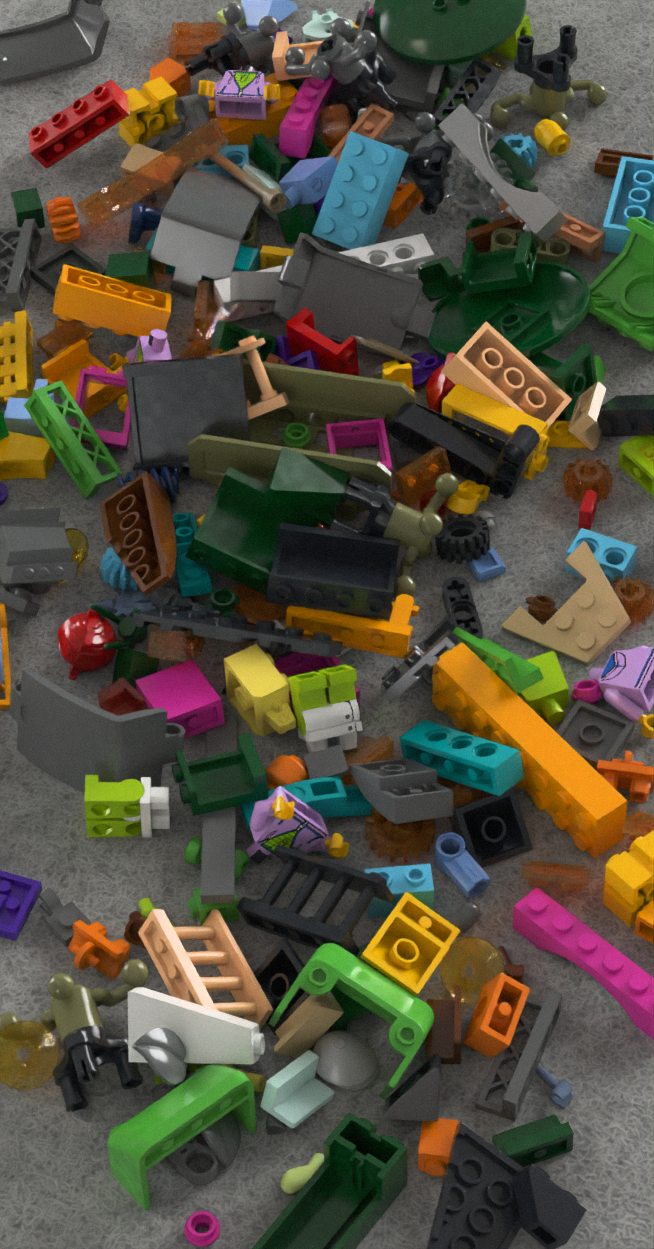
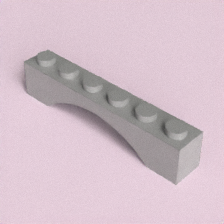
M463 103L438 125L445 133L442 136L445 142L452 149L457 146L461 150L457 155L468 167L473 164L477 168L473 173L484 185L489 182L493 186L490 192L500 203L505 200L509 204L506 210L516 221L521 218L526 223L522 228L526 232L532 231L534 238L538 236L545 243L568 221L566 216L544 193L516 188L501 178L490 157L487 129Z

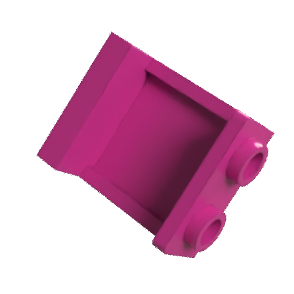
M193 659L135 680L139 702L142 707L148 706L150 709L164 708L168 713L167 723H176L183 726L185 729V739L226 724L221 698Z

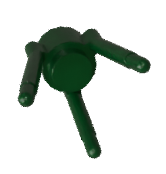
M94 603L90 604L92 610L119 625L118 633L125 640L104 644L103 648L105 650L125 647L133 649L136 643H141L147 637V626L149 625H144V627L132 625V616L122 619ZM134 607V613L141 612L139 607Z

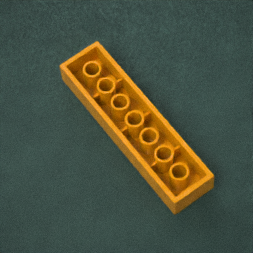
M463 642L443 653L439 657L440 660L433 665L432 701L435 707L440 711L444 710L451 717L457 729L520 750L525 778L515 784V786L520 790L524 789L531 796L535 806L540 810L544 809L552 817L554 824L560 830H566L573 837L574 843L581 851L586 850L593 858H596L624 840L627 800Z

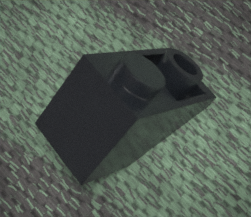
M531 1164L516 1172L512 1179L522 1229L546 1249H556L567 1244L587 1210L578 1203L577 1198L572 1193L562 1190L550 1180L549 1174L543 1169Z

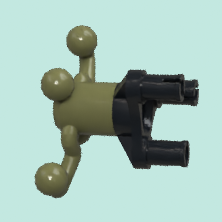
M571 25L561 27L560 45L557 49L540 55H533V37L528 35L518 37L514 69L533 79L529 89L530 95L526 96L522 93H516L494 102L491 106L490 120L495 127L503 128L507 126L511 117L506 108L520 104L526 111H535L539 116L555 121L564 131L568 127L569 119L563 111H565L566 103L573 100L574 91L588 90V100L594 105H600L605 102L608 94L606 88L601 84H596L592 80L571 81L569 69L577 60L578 49L575 46L577 33L575 27L572 28Z
M445 473L436 479L435 487L437 492L423 512L393 501L388 492L389 487L380 483L377 486L353 475L343 498L368 507L367 511H370L365 525L358 530L334 519L329 530L399 539L400 546L407 550L400 565L399 575L395 578L393 591L395 596L401 594L413 596L416 584L410 577L412 567L416 558H424L431 553L432 543L430 540L432 536L439 534L443 528L442 519L436 513L446 498L454 495L458 490L459 482L453 474Z
M129 960L123 965L121 974L125 984L112 992L105 988L90 990L83 985L74 984L72 977L62 972L54 974L47 983L48 992L53 997L50 1003L51 1007L41 1014L39 1022L22 1025L21 1019L14 1013L7 1012L0 1015V1037L7 1040H21L54 1031L57 1027L65 1054L60 1064L54 1068L52 1074L56 1085L61 1088L67 1112H74L88 1106L81 1082L91 1081L88 1073L92 1074L94 1080L98 1078L100 1072L97 1067L111 1062L116 1064L123 1089H132L143 1083V1077L140 1074L137 1062H129L128 1039L106 1033L97 1008L101 1005L106 1007L115 1006L128 998V991L136 987H144L148 977V968L140 960Z

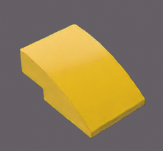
M405 892L360 958L417 996L461 930Z

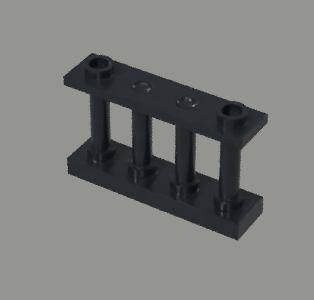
M277 845L274 850L284 866L263 898L255 901L242 897L236 906L246 923L254 928L315 949L326 943H334L357 956L360 950L352 939V931L374 897L390 903L394 898L386 885V879L375 872L368 874L306 854L297 847L290 849ZM295 872L308 875L287 908L279 909L273 907ZM321 880L334 884L314 916L309 918L299 916ZM347 889L361 893L341 925L332 927L325 924Z

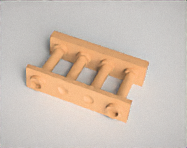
M255 335L238 341L240 347L220 354L227 355L246 352L262 395H260L262 401L251 404L247 400L248 420L289 403L285 392L278 394L276 389L273 390L256 347L266 343L264 337L256 340Z
M212 909L202 926L173 927L164 910H152L138 934L171 996L223 1013L227 1012L234 1016H244L246 1020L258 1023L260 1031L273 1012V1008L219 910ZM180 940H203L208 951L186 952ZM193 965H216L222 977H199ZM230 990L236 1002L213 1003L207 991Z

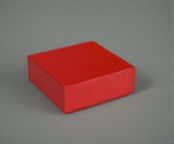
M586 490L579 510L578 530L581 528L591 530L597 507L596 491Z

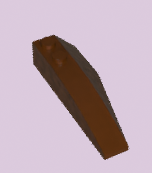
M145 471L100 502L99 505L105 538L113 546V550L121 558L124 566L130 571L131 576L141 591L147 596L172 578L177 556V542L168 493Z

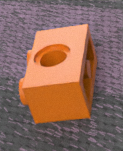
M502 972L486 983L481 990L462 1043L489 1058H493L509 1047L530 988Z

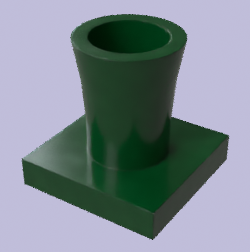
M582 343L564 362L551 358L543 352L527 357L530 362L572 399L557 417L559 421H569L571 419L578 396L597 382L593 347Z

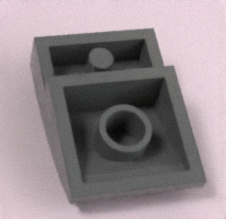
M407 757L349 765V771L355 783L368 802L382 816L394 824L453 816V790L437 783V770Z

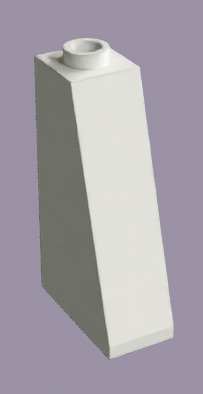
M136 987L128 991L129 1062L148 1063L132 1046L142 1035L156 1028H168L179 1036L186 1049L185 1063L253 1064L264 1053L265 1038L263 1033H259L258 1023L144 987Z

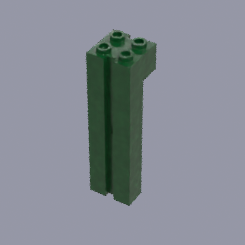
M348 1112L323 1143L324 1162L252 1249H356L406 1187L407 1148L394 1136L388 1137L385 1134L382 1137L376 1134L375 1126L365 1118L359 1119Z

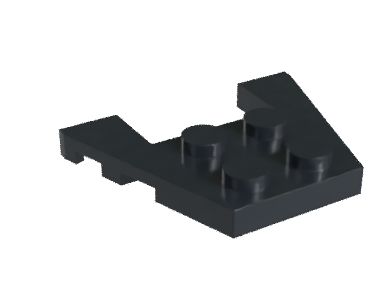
M447 616L441 620L419 645H413L403 656L405 660L397 668L392 666L382 676L381 696L389 704L418 680V676L428 666L432 667L440 660L439 657L447 649L451 650L459 642L458 637L453 633L456 626Z

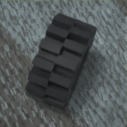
M458 514V518L450 516L448 517L449 521L442 520L443 528L439 534L435 535L437 554L440 555L441 559L447 558V562L450 563L456 560L457 564H462V560L470 563L472 558L479 560L481 555L485 556L491 547L488 524L485 519L482 520L480 516L474 518L473 514H468L467 517H464L463 514Z

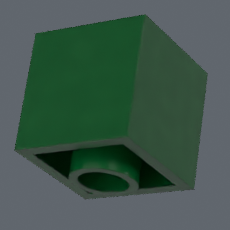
M150 251L109 254L105 276L156 290L157 284Z

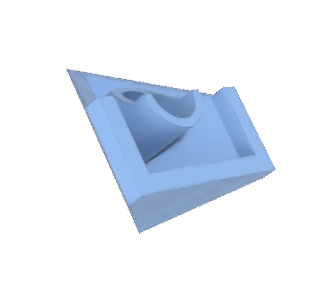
M241 0L247 28L250 30H258L259 22L265 16H273L280 22L298 9L297 4L290 0Z

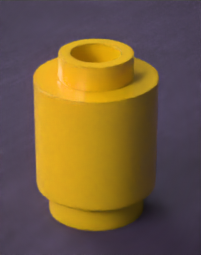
M544 119L538 122L534 128L536 141L550 156L562 155L568 150L571 141L570 137L555 121Z

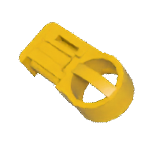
M465 480L459 485L457 492L448 497L446 506L456 514H473L478 509L479 503L482 501L487 502L490 487L483 484L478 485L471 480Z

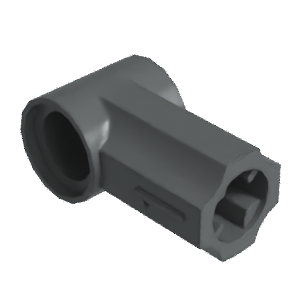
M198 94L176 98V115L179 120L185 121L195 146L206 147L215 142L218 137L208 115V99L204 95Z

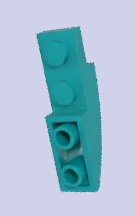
M173 514L177 542L174 572L178 590H180L182 597L212 593L207 567L185 557L192 539L198 531L194 514Z
M340 776L303 780L282 786L320 813L322 818L357 817L375 814V808L368 802L357 785L343 786ZM276 789L268 791V798ZM258 801L241 805V812L248 831L251 830L249 823L254 805Z

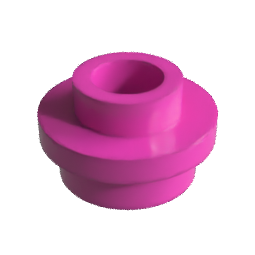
M595 680L579 681L574 685V690L572 691V699L575 702L579 699L594 705L603 697V692Z
M207 1211L195 1212L185 1223V1237L192 1245L198 1247L209 1246L219 1238L220 1223L214 1215ZM200 1227H206L209 1229V1231L206 1233L196 1232V1230Z

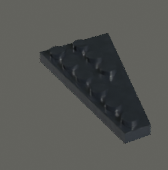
M462 1122L456 1126L427 1249H508L522 1227L512 1178L516 1172L524 1168Z

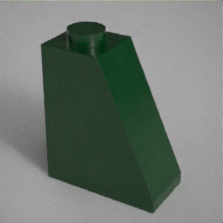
M282 447L273 466L261 507L273 510L334 512L339 501L342 503L346 501L343 496L348 486L346 483L349 473Z

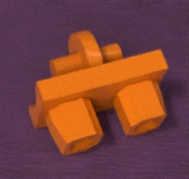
M626 751L624 760L612 758V762L598 760L597 772L616 790L618 788L630 789L629 799L632 802L646 803L649 793H653L654 767L644 766V762L632 761V752Z
M81 920L73 923L74 935L68 949L75 954V967L79 970H85L91 965L111 980H114L120 974L122 963L129 958L130 944L122 938L111 942L107 939L108 932L105 926L97 921L90 925Z

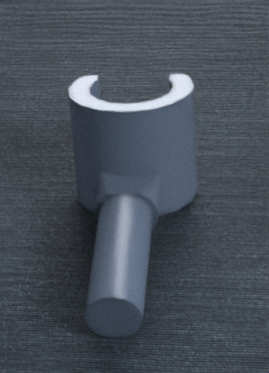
M539 1066L536 1072L553 1089L549 1093L551 1101L559 1107L565 1108L573 1099V1095L570 1093L572 1091L571 1084L566 1080L559 1081L555 1079L543 1066Z

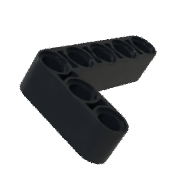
M404 403L388 424L389 433L397 440L465 479L474 481L478 485L483 484L490 487L489 492L496 496L498 494L503 495L502 498L504 499L510 498L524 479L540 440L539 434L535 429L522 424L515 429L503 446L501 453L413 403Z

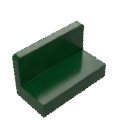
M551 1115L492 1136V1142L505 1155L520 1166L526 1167L572 1151L574 1133L569 1122L561 1124L556 1115Z

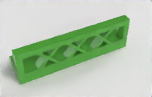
M62 380L33 391L24 407L85 500L96 495L102 485L117 480V473H120L121 476L123 475ZM57 391L63 400V405L53 402L48 394ZM65 415L75 418L79 424L78 428L68 425ZM81 439L91 442L94 451L84 449L80 443ZM96 462L106 465L111 473L102 476L96 467Z
M456 627L453 631L459 641L456 646L463 642L515 693L518 694L544 679L539 667L486 638L479 639L459 627Z

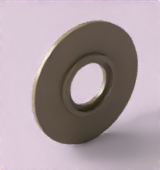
M353 334L350 335L356 339V343L411 365H414V363L419 364V361L403 355L404 352L370 338L366 340Z

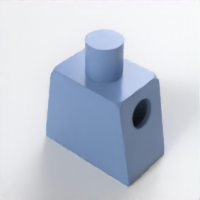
M334 156L300 160L279 181V186L287 197L285 208L291 209L295 205L313 204L327 194L337 167Z

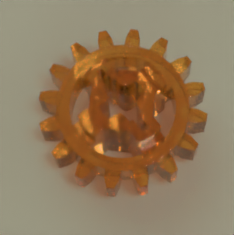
M372 808L371 817H366L365 839L369 841L370 850L378 849L379 858L387 854L390 855V862L394 863L397 857H401L402 861L407 863L408 856L412 855L418 860L420 859V850L424 852L430 851V843L435 841V820L427 819L394 824L382 816L375 808Z

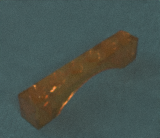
M215 118L189 133L146 165L79 202L77 209L90 230L94 231L131 208L133 202L139 203L182 176L190 167H196L226 148L229 140Z

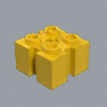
M162 76L144 83L140 91H137L135 88L124 91L128 96L130 115L118 123L119 134L131 148L135 143L145 146V141L149 140L152 136L169 130L175 124H180L177 115L174 113L175 100L178 98L177 92Z
M654 830L644 837L636 838L630 845L629 853L624 851L620 855L615 854L605 865L602 903L629 927L635 924L636 914L654 899Z

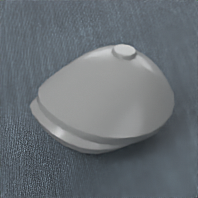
M344 1030L329 1031L322 1035L314 1046L313 1053L320 1057L316 1072L324 1080L340 1088L353 1091L364 1089L375 1080L379 1073L380 1064L373 1049L362 1038Z

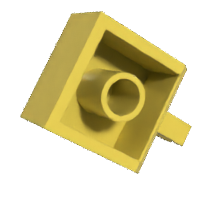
M254 644L224 658L227 699L255 735L265 736L274 731L281 735L296 727V718L291 711L292 704L289 699L290 686L288 678L284 673L280 674L269 653H264L258 644Z

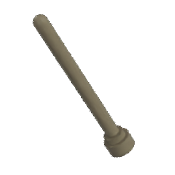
M206 146L203 149L205 156L262 197L263 205L268 210L278 213L284 209L287 197L280 190L266 188L211 146Z

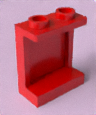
M305 307L286 323L291 357L312 350L317 353L321 371L359 376L355 338L350 336L339 345L315 331L313 312Z

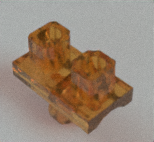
M58 318L55 321L56 329L39 338L37 346L46 353L48 359H52L80 340L85 339L88 341L92 339L94 331L91 328L85 327L79 320L66 321Z

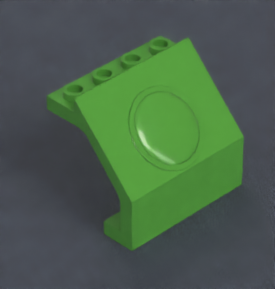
M629 217L625 227L630 229L631 233L622 252L589 285L591 303L588 312L594 315L597 321L616 328L619 334L636 340L642 348L654 351V223L644 217Z

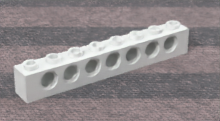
M423 233L338 252L401 274L418 275L419 265L434 261V253ZM283 265L256 272H281ZM230 277L214 281V301L223 320L230 322L274 312L276 303L230 301Z

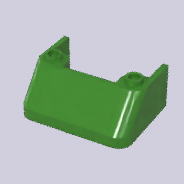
M334 943L323 944L316 950L275 1010L269 1024L275 1027L300 988L313 996H323L330 992L333 986L392 1025L388 1032V1041L392 1049L402 1055L403 1059L379 1095L380 1098L385 1100L394 1089L434 1023L433 1010L427 1003L341 946Z
M221 1064L202 1065L189 1079L126 1123H120L110 1131L107 1148L111 1173L143 1209L147 1210L151 1207L146 1173L148 1169L229 1112L251 1134L257 1131L253 1082L243 1072Z

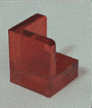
M123 677L98 693L99 707L115 715H124L147 709L145 698Z

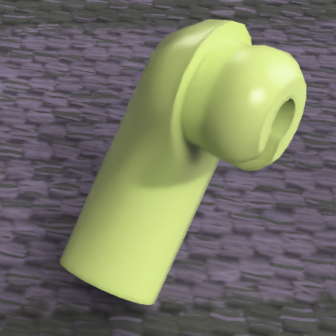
M315 1153L307 1165L286 1171L280 1182L282 1190L287 1194H294L300 1191L322 1165L324 1155Z

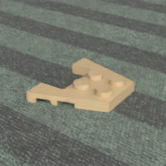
M583 541L565 559L566 564L586 580L571 598L543 625L519 606L501 626L506 632L514 633L528 639L530 642L538 643L554 650V652L589 666L631 623V620L590 547Z

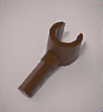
M503 946L497 947L496 951L504 968L503 973L523 984L524 966L512 965Z

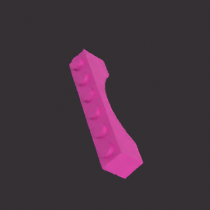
M332 74L324 80H316L312 76L306 77L280 125L279 150L285 156L305 159L312 145L321 110L329 95H332L338 82Z
M538 887L534 888L514 905L513 929L538 949L558 954L589 973L618 1001L634 1024L654 1040V978Z

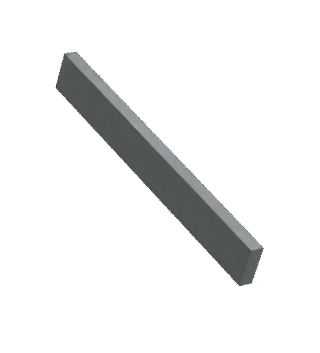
M224 715L226 724L206 731L205 758L238 750V715ZM237 806L203 814L201 904L235 903Z

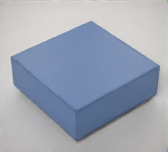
M493 547L488 550L485 556L481 555V559L476 560L472 558L470 563L466 561L478 582L506 573V567Z

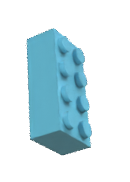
M350 131L312 235L350 250L375 244L409 153Z
M622 156L603 223L602 231L605 232L603 252L617 254L622 252L631 233V230L625 227L629 217H644L654 223V161Z

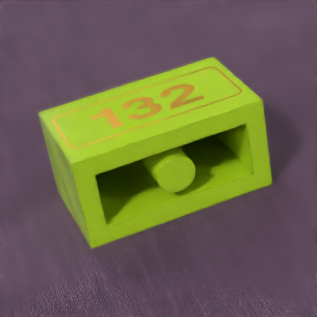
M635 436L619 445L618 465L654 497V437Z

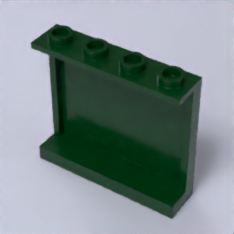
M229 467L196 535L192 539L185 557L267 596L269 574L272 571L280 523L330 529L333 520L337 518L320 511L262 508L261 505L268 485Z

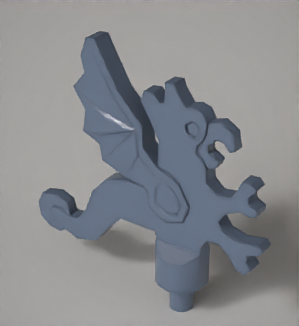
M119 587L114 588V591L120 595L119 600L105 598L104 602L97 601L98 606L109 612H117L114 615L118 617L134 615V607H139L141 612L157 609V606L148 599L149 594L146 596L142 591H137L132 596V592L129 589L123 591Z

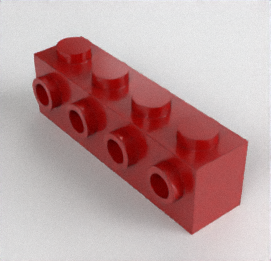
M112 79L98 85L92 92L83 98L75 100L72 105L61 112L55 113L52 118L41 125L35 126L28 133L30 154L45 168H49L128 117L130 113L127 94Z

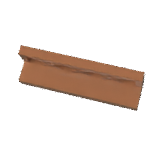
M371 103L327 157L334 156L338 164L350 131L378 141L394 121V114Z
M503 200L499 205V210L508 213L507 217L511 215L506 210L509 204ZM563 213L568 221L552 236L565 239L570 244V252L596 264L601 259L605 232ZM519 218V227L522 228L526 223Z

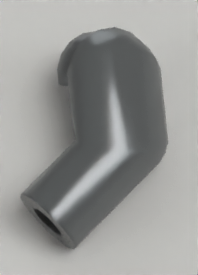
M469 901L464 903L452 916H440L460 929L459 933H465L478 921L480 909L476 903Z

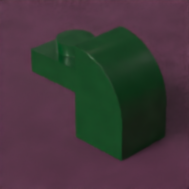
M217 320L210 347L220 351L219 354L240 347L238 341L255 335L256 340L264 337L266 343L256 348L261 361L265 362L269 353L274 354L278 338L261 330L244 329L228 321ZM246 352L242 353L243 359L248 360Z

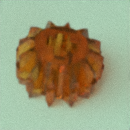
M332 104L324 107L320 113L323 137L329 149H334L353 126L349 110L345 104Z
M590 457L584 461L577 458L575 463H568L562 478L566 497H572L574 503L583 500L586 490L596 491L597 504L601 498L607 499L613 484L609 465H603L601 459L591 461Z
M626 575L623 580L615 577L611 586L631 620L630 625L632 626L635 619L643 623L646 616H651L654 609V590H651L650 582H642L640 576L630 579Z

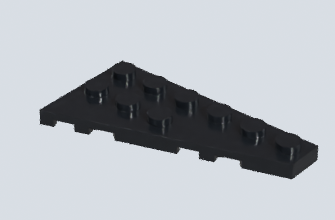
M177 602L174 606L161 605L160 609L136 612L133 615L132 625L144 627V625L161 623L160 630L171 632L187 631L188 628L192 635L239 643L242 640L256 641V639H259L258 646L284 647L285 643L288 644L287 649L290 651L326 657L340 655L343 644L341 641L332 640V635L328 633L314 632V635L304 634L303 628L286 626L284 630L275 628L276 623L272 621L258 620L256 624L248 622V617L243 615L230 614L229 617L220 616V611L215 609L203 608L202 612L192 610L193 605Z

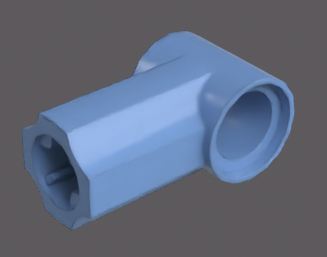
M447 832L438 837L435 846V867L440 872L447 874L466 898H473L482 893L490 885V878L467 852L463 838L453 832Z

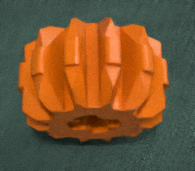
M61 196L47 201L46 209L54 240L59 244L79 239L81 231L73 200L69 196L63 198Z

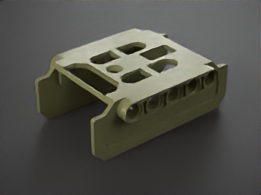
M243 359L246 398L251 404L262 401L260 398L262 392L249 360ZM262 362L273 390L276 389L278 394L285 392L289 403L249 420L251 442L201 434L188 443L190 476L207 480L217 491L229 467L268 485L273 466L282 447L348 472L349 476L346 485L349 484L353 475L374 485L378 486L380 483L389 487L388 492L392 499V472L379 462V454L377 461L352 457L355 447L336 449L337 455L329 454L327 446L316 445L315 442L318 433L326 434V424L384 418L388 440L390 434L388 430L389 422L404 403L415 404V393L402 382ZM291 423H303L311 432V442L302 449L290 448L283 443L282 439L276 438L273 432L278 428H286ZM346 499L345 503L339 501L334 512L325 513L340 520L346 518V521H352L356 518L358 511L365 512L368 510V507Z

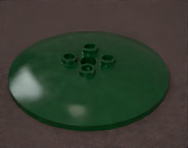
M375 0L373 20L379 38L395 54L417 63L449 65L479 58L505 43L520 26L525 15L527 0Z
M537 261L532 283L529 286L467 294L464 284H460L459 287L446 294L431 311L432 313L437 312L428 338L429 345L439 357L446 360L448 353L454 352L457 354L485 322H488L526 358L533 356L564 339L582 322L591 303L588 283L584 276L572 267L555 262Z

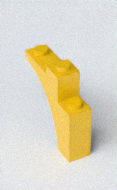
M8 431L9 436L0 440V481L16 478H40L46 480L56 460L55 452L47 440Z

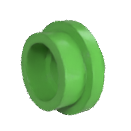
M291 423L285 428L282 440L287 447L302 449L310 444L311 432L303 423Z

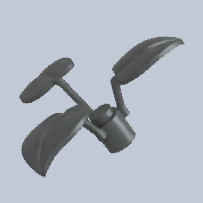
M168 1028L153 1029L142 1035L132 1046L133 1049L145 1058L155 1074L164 1081L153 1089L154 1102L189 1079L197 1071L195 1070L188 1076H185V1070L187 1069V1064L184 1062L186 1056L185 1046L179 1036ZM232 1064V1065H233V1067H235L236 1069H241V1068H244V1067L248 1066L249 1064ZM231 1112L201 1132L225 1169L233 1163L241 1143L240 1127Z

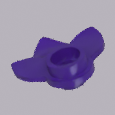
M425 352L413 354L411 358L419 361V364L414 363V365H411L413 388L425 384L429 377H431V374L441 365H444L445 361L442 358L434 357L432 354Z

